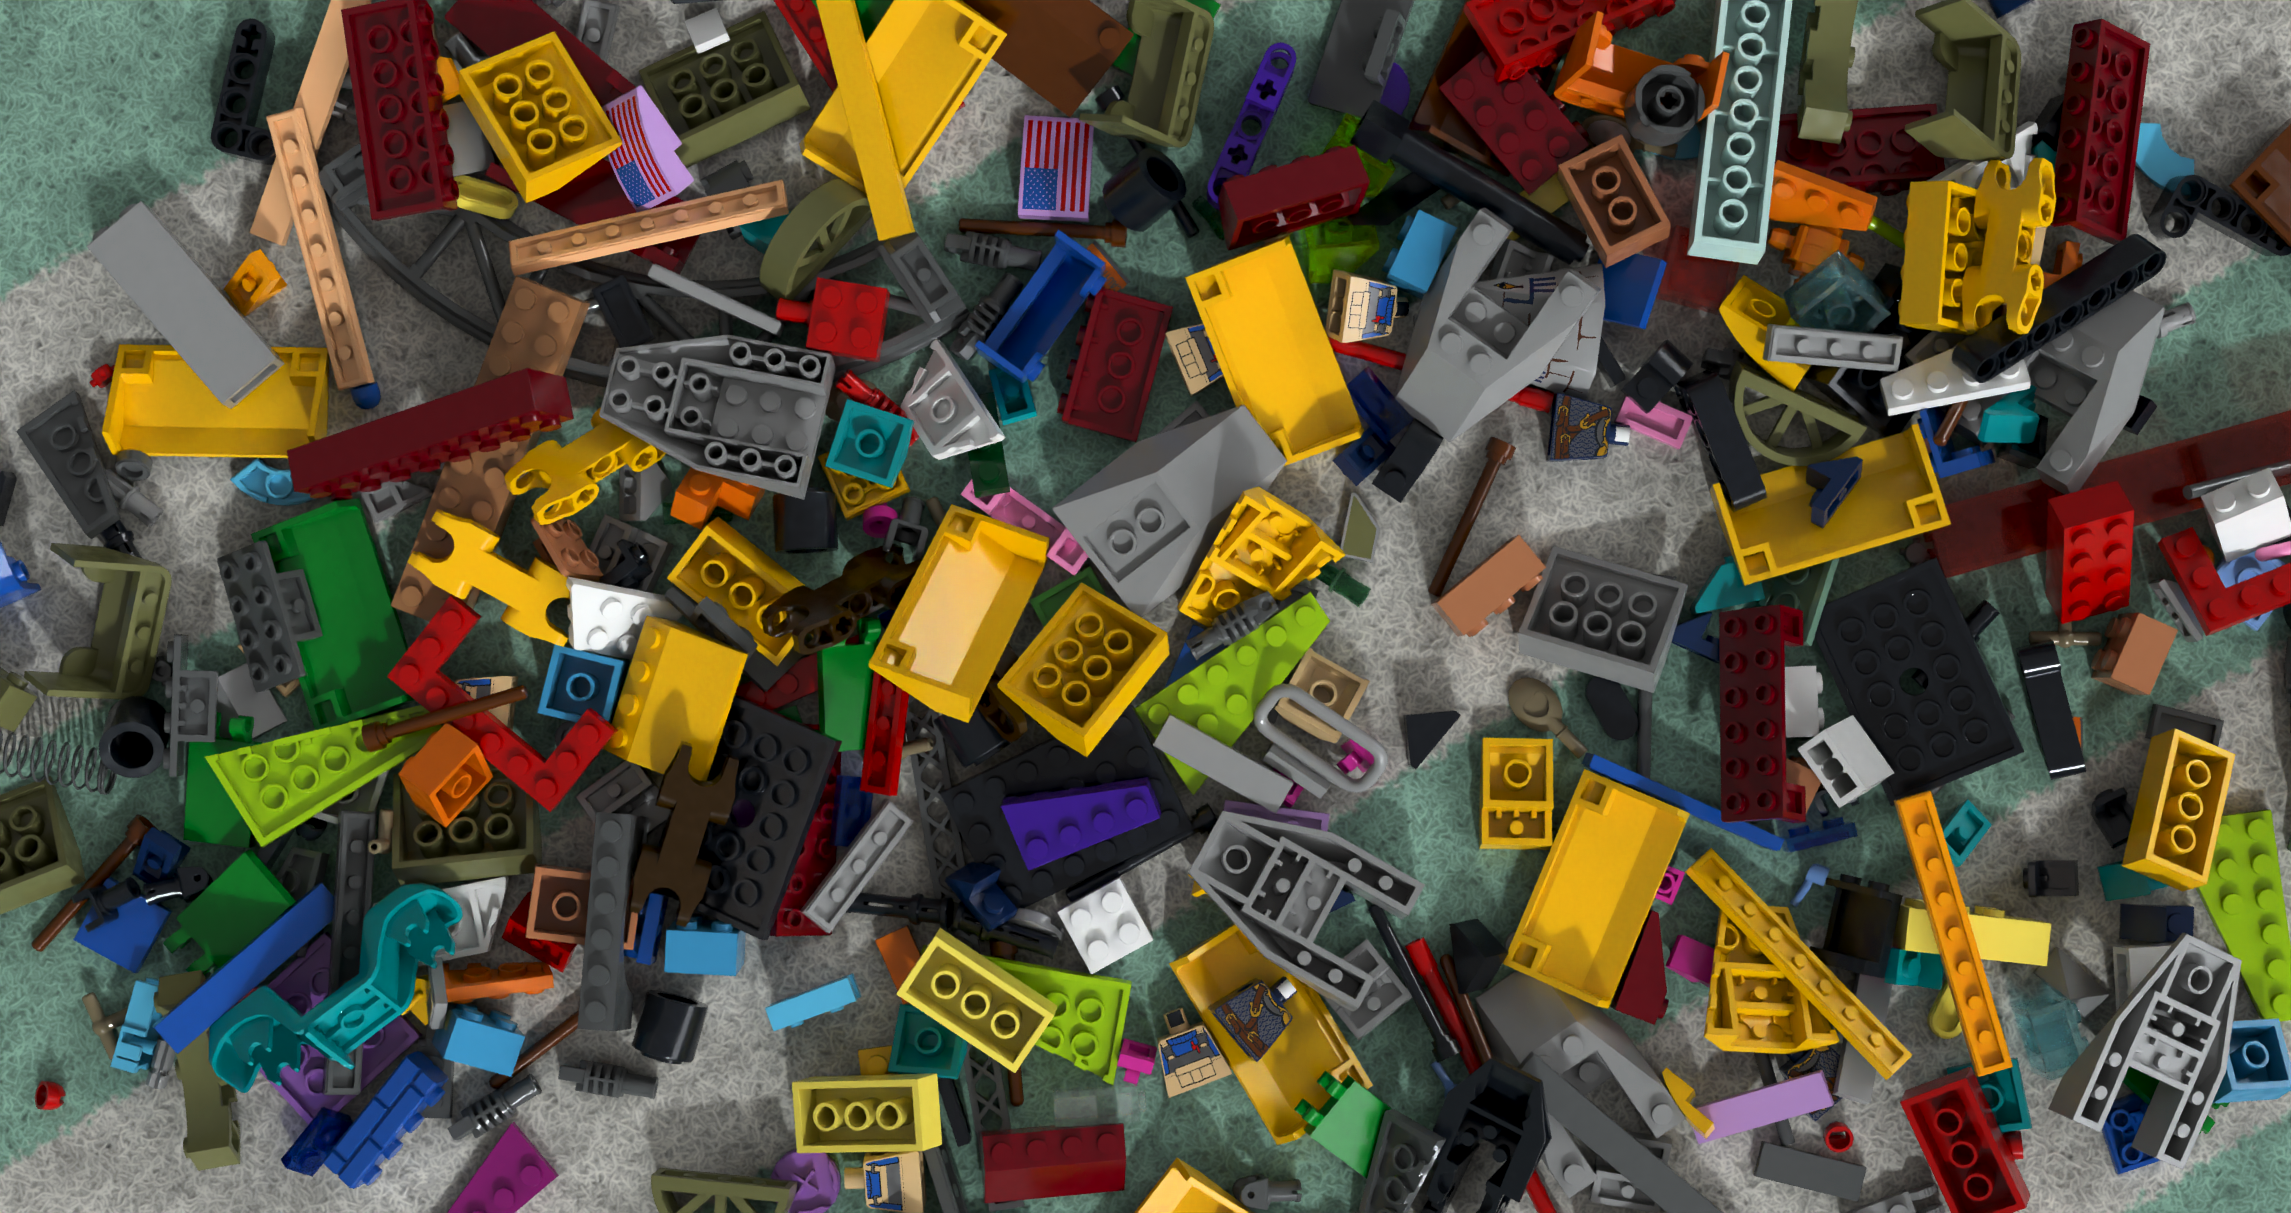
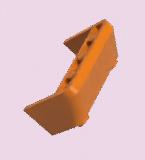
M1596 11L1578 28L1557 78L1554 96L1561 101L1605 115L1625 119L1624 105L1627 95L1641 77L1657 66L1676 65L1690 72V76L1697 84L1700 83L1703 88L1705 108L1701 118L1698 120L1699 122L1719 107L1730 53L1723 51L1710 63L1706 62L1702 56L1696 54H1686L1684 58H1679L1674 63L1612 44V34L1607 31L1606 26L1602 25L1604 13Z

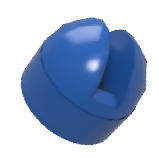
M377 382L361 385L350 390L353 401L361 409H373L380 402L381 395Z

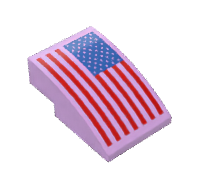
M641 85L601 106L622 140V145L608 154V158L618 182L636 212L648 210L678 195L694 181L691 174L674 152V150L682 145V142Z
M1025 115L1018 201L1019 219L1089 222L1093 126L1080 121L1079 118Z

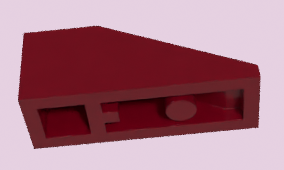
M1649 910L1610 1007L1655 1025L1657 1018L1662 1019L1664 1017L1669 999L1665 998L1667 986L1659 913Z

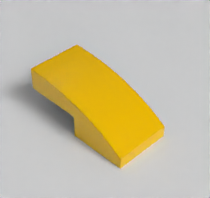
M1666 1067L1662 1075L1669 1094L1686 1117V1121L1701 1136L1707 1139L1715 1129L1714 1123L1689 1104L1696 1096L1695 1090Z

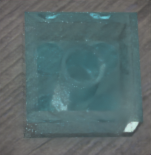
M1839 250L1783 293L1791 318L1801 327L1867 333L1891 314L1882 290Z
M2049 993L2011 1005L2032 1073L2048 1080L2062 1077L2089 1045L2086 1037H2081L2078 1024L2081 1023V1016L2074 1002L2071 1003L2070 999Z

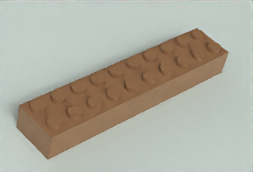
M516 276L474 386L525 368L563 377L591 303L526 277ZM541 431L530 433L531 438L524 441L500 443L501 448L495 451H476L470 453L471 458L465 461L445 462L411 553L414 550L438 559L450 555L454 550V540L451 534L431 520L437 509L462 518L472 519L502 537L517 494L513 495L507 489L504 476L528 451L536 447ZM526 473L522 474L517 481L524 477ZM499 542L497 543L493 552H496ZM407 562L391 606L430 622L452 594L435 586L423 573ZM473 586L466 599L461 600L474 610L481 590Z

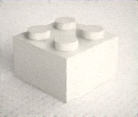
M1120 876L1058 909L1057 912L1091 974L1153 941V935Z

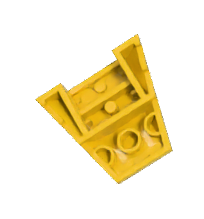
M1259 486L1242 492L1177 608L1180 612L1209 628L1212 626L1211 622L1214 621L1215 617L1240 602L1266 591L1271 594L1275 601L1278 599L1282 602L1292 594V588L1306 578L1311 581L1321 573L1320 568L1332 559L1336 563L1345 556V553L1307 515Z
M1769 906L1800 938L1789 908ZM1720 909L1704 1037L1723 1051L1793 1054L1838 1043L1840 1040L1835 1029H1831L1829 1021Z

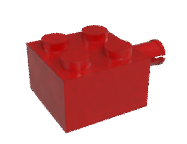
M817 277L814 299L807 303L780 297L777 304L776 319L807 324L809 330L806 348L808 350L879 362L890 292L887 288Z

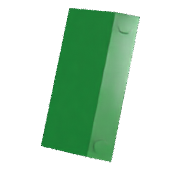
M360 499L334 501L252 533L251 536L254 543L267 541L276 573L303 569L323 636L297 643L306 672L305 676L298 679L315 730L365 719L415 702V699L387 677L409 648L396 608L391 606L393 599Z

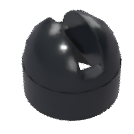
M312 817L295 827L297 835L306 838L305 841H315L325 831L327 821ZM310 823L314 828L309 827L308 824Z

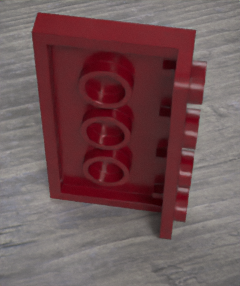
M1485 48L1442 84L1439 90L1527 195L1530 196L1558 172V165L1576 157L1589 146L1585 140L1589 137V134L1577 120L1571 123L1563 114L1567 110L1561 100L1554 96V93L1551 96L1545 93L1540 87L1544 81L1533 68L1528 69L1518 79L1510 80L1508 78L1497 82L1494 74L1498 66Z
M1105 286L1100 289L1096 296L1091 293L1088 295L1085 312L1090 313L1087 326L1080 325L1075 344L1081 347L1078 360L1071 359L1066 379L1072 380L1069 394L1062 392L1057 413L1063 414L1062 423L1137 442L1164 344L1165 333L1167 332L1173 311L1172 306L1106 289Z

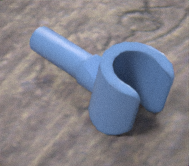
M1813 864L1809 868L1802 886L1790 903L1797 907L1810 890L1812 883L1824 886L1830 869L1820 864Z
M1435 1061L1430 1065L1445 1088L1444 1097L1446 1099L1448 1092L1458 1084H1454L1441 1064Z

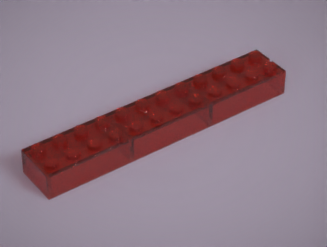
M2291 410L2099 462L2080 490L2118 481L2134 508V527L2204 508L2201 497L2190 500L2184 497L2183 488L2185 486L2291 459ZM2291 473L2275 477L2279 487L2291 484ZM2040 478L1945 504L1951 525L1923 533L1925 543L1932 541L1934 548L1927 549L1930 559L1937 556L1946 578L2046 551L2048 499L2064 494L2043 483Z

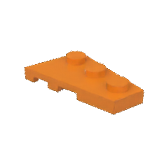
M1777 160L1774 166L1769 220L1867 231L1872 221L1878 197Z
M544 962L503 963L498 966V969H490L482 966L481 963H468L465 970H450L449 963H442L447 1002L455 1004H467L476 998L483 997L503 999L508 997L509 994L520 992L539 994L545 989L554 988L552 971L549 965Z

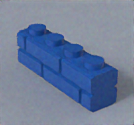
M416 1051L406 1055L324 1158L323 1164L334 1174L339 1175L338 1178L349 1188L355 1189L363 1184L371 1185L382 1173L383 1170L379 1166L384 1159L390 1160L402 1148L403 1143L400 1139L406 1132L412 1133L423 1122L424 1117L421 1113L428 1105L430 1107L434 1106L443 1097L445 1090L442 1087L449 1079L448 1076L439 1067L433 1065V1062L422 1052Z

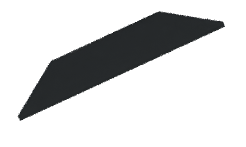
M1411 172L1360 207L1358 213L1347 216L1338 224L1340 226L1389 225L1440 190V188Z

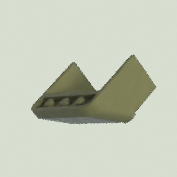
M1130 0L1126 14L1127 22L1130 29L1141 36L1128 100L1127 102L1122 100L1111 102L1105 114L1080 113L1079 120L1114 136L1165 147L1182 148L1188 144L1192 135L1214 33L1213 18L1208 11L1186 0Z
M1944 0L1916 10L1915 17L1935 33L1934 44L1932 45V53L1935 60L1949 70L1946 107L1943 113L1906 124L1905 131L1931 153L1940 158L1986 162L2010 159L2015 151L2021 72V50L2016 39L1972 0Z
M51 543V551L73 567H81L83 574L88 579L104 583L91 647H75L67 651L62 657L59 672L25 671L24 678L46 696L121 700L131 696H143L149 689L172 584L171 574L166 568L156 562L106 547Z

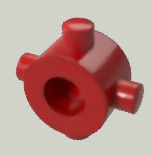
M105 364L96 369L91 374L93 379L89 382L91 386L95 387L98 385L99 388H103L112 382L115 365L110 367L108 364Z

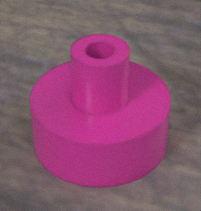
M887 503L872 506L863 513V530L871 537L884 538L891 521L895 518L898 519V514L893 508L888 507Z

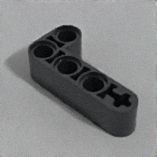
M246 19L238 25L235 31L211 131V141L216 149L231 157L264 165H273L276 153L270 131L255 127L274 51L275 36L273 31L261 21ZM258 32L261 34L260 40L254 39L253 42L250 41L251 35H257ZM246 51L250 52L251 54H253V52H255V53H257L258 55H257V57L255 58L254 56H252V55L246 53ZM247 64H253V75L250 78L242 79V68ZM244 97L246 100L244 110L234 113V102ZM236 131L238 135L237 142L231 147H226V135ZM271 139L272 148L270 152L260 155V143L263 140Z
M2197 175L2177 176L2170 179L2148 219V228L2151 234L2161 239L2182 237L2189 231L2194 220L2197 219L2262 255L2285 256L2291 253V247L2244 200ZM2185 182L2191 188V195L2188 200H2185L2181 194V188ZM2215 199L2221 204V211L2218 216H2215L2211 211V205ZM2168 214L2172 215L2174 219V227L2170 232L2164 226V220ZM2245 215L2251 221V226L2247 233L2241 227V222ZM2264 234H2266V235L2276 234V236H2275V239H2276V240L2272 239V238L2269 237V236H2263V235H2264Z
M1705 370L1678 382L1674 386L1677 397H1682L1679 399V402L1684 411L1692 415L1717 480L1721 485L1722 492L1731 510L1735 512L1767 498L1765 486L1726 389L1718 374Z
M2050 639L2016 648L2050 779L2055 780L2085 773L2086 766L2061 676V666L2054 641Z

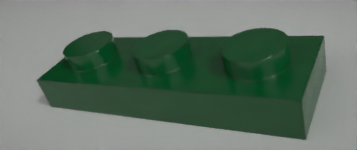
M994 392L977 394L1000 428ZM1002 441L968 451L976 498L1010 492Z

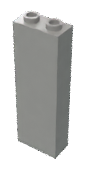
M142 201L127 206L120 213V219L110 227L106 226L97 231L92 237L93 241L86 247L223 405L232 409L285 363L149 206Z

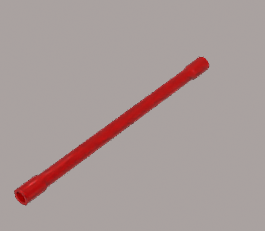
M1328 337L1334 352L1402 371L1407 355L1405 353L1362 341L1341 343ZM1526 386L1508 400L1520 406L1549 413L1554 393Z
M1421 937L1408 943L1405 947L1417 972L1422 976L1453 1039L1457 1038L1463 1050L1459 1054L1469 1074H1472L1482 1064L1468 1030L1438 971L1437 962L1425 938ZM1535 1169L1528 1182L1526 1191L1537 1213H1557Z

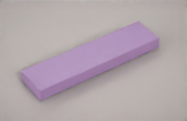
M1818 1070L1695 1106L1694 1108L1714 1123L1715 1129L1707 1139L1701 1136L1694 1128L1693 1130L1698 1144H1702L1833 1106L1834 1101L1823 1070Z

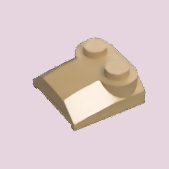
M1309 648L1303 655L1288 684L1301 688L1349 721L1370 681L1356 676L1317 654L1312 648ZM1284 697L1279 699L1274 708L1284 720L1320 740L1336 743L1342 735L1341 732L1290 698Z

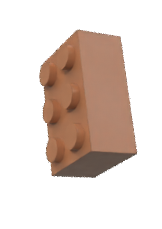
M1622 134L1558 165L1557 179L1605 268L1669 237L1671 223Z
M1520 535L1514 536L1431 605L1458 637L1465 634L1468 637H1473L1489 624L1485 619L1492 612L1496 615L1498 613L1501 614L1516 602L1513 595L1517 591H1529L1543 579L1540 572L1546 566Z
M535 863L525 932L526 938L585 945L591 870ZM633 876L625 915V950H633L638 920V914L629 911Z

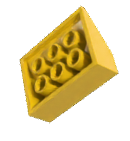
M555 31L459 70V94L526 203L560 189L622 145L621 138Z
M1949 180L1910 182V192L1906 199L1908 210L1907 228L1903 236L1905 256L1904 264L1901 268V279L1903 282L1901 300L1898 304L1899 324L1917 329L1972 335L1971 332L1964 328L1961 291L1966 269L1969 266H1981L1987 229H1979L1974 221V204L1977 189Z
M1081 582L1003 676L997 686L1056 739L1088 757L1169 656L1168 633Z
M646 616L611 723L618 731L603 749L626 761L664 774L673 760L681 741L692 744V755L688 771L693 778L699 781H707L748 654L675 620Z

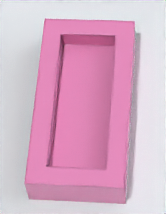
M1625 395L1614 422L1630 425V429L1673 448L1680 449L1693 418L1691 415L1661 402H1658L1646 414Z

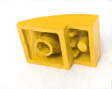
M1743 275L1721 304L1719 311L1727 327L1748 355L1767 373L1794 392L1811 365L1767 361L1763 359L1767 325L1777 324L1805 327L1798 323L1804 311Z
M1482 738L1479 849L1549 850L1552 847V810L1554 808L1553 739Z

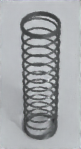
M0 729V751H1L2 742H3V733H2V731H1V729ZM11 732L7 737L3 752V769L0 771V774L4 771L8 777H14L19 774L22 780H27L32 776L35 782H41L46 779L49 785H54L59 781L62 787H68L73 783L76 790H81L86 786L90 792L98 790L100 794L104 795L109 794L115 784L117 774L111 771L108 783L104 789V780L109 768L104 765L101 759L97 775V787L95 789L90 788L88 782L94 772L97 760V750L93 747L88 753L85 764V782L81 787L76 785L75 779L80 771L84 755L82 744L77 746L73 755L71 781L68 784H64L61 777L69 761L70 745L68 742L63 744L59 754L58 777L55 781H50L48 774L53 766L57 751L55 739L49 742L46 749L44 776L41 779H37L34 772L42 756L43 740L41 737L36 739L32 748L30 759L31 772L28 776H23L21 769L26 761L30 746L28 734L22 737L18 747L17 771L14 774H10L7 767L14 755L16 735L14 732ZM13 735L12 749L6 762L9 741ZM26 739V749L20 764L21 750ZM40 740L39 754L34 765V755ZM53 744L52 758L47 769L49 751ZM67 746L66 758L63 768L61 770V761L65 747ZM80 749V758L75 771L76 757ZM94 751L93 763L91 766L90 773L88 775L90 758L92 752Z

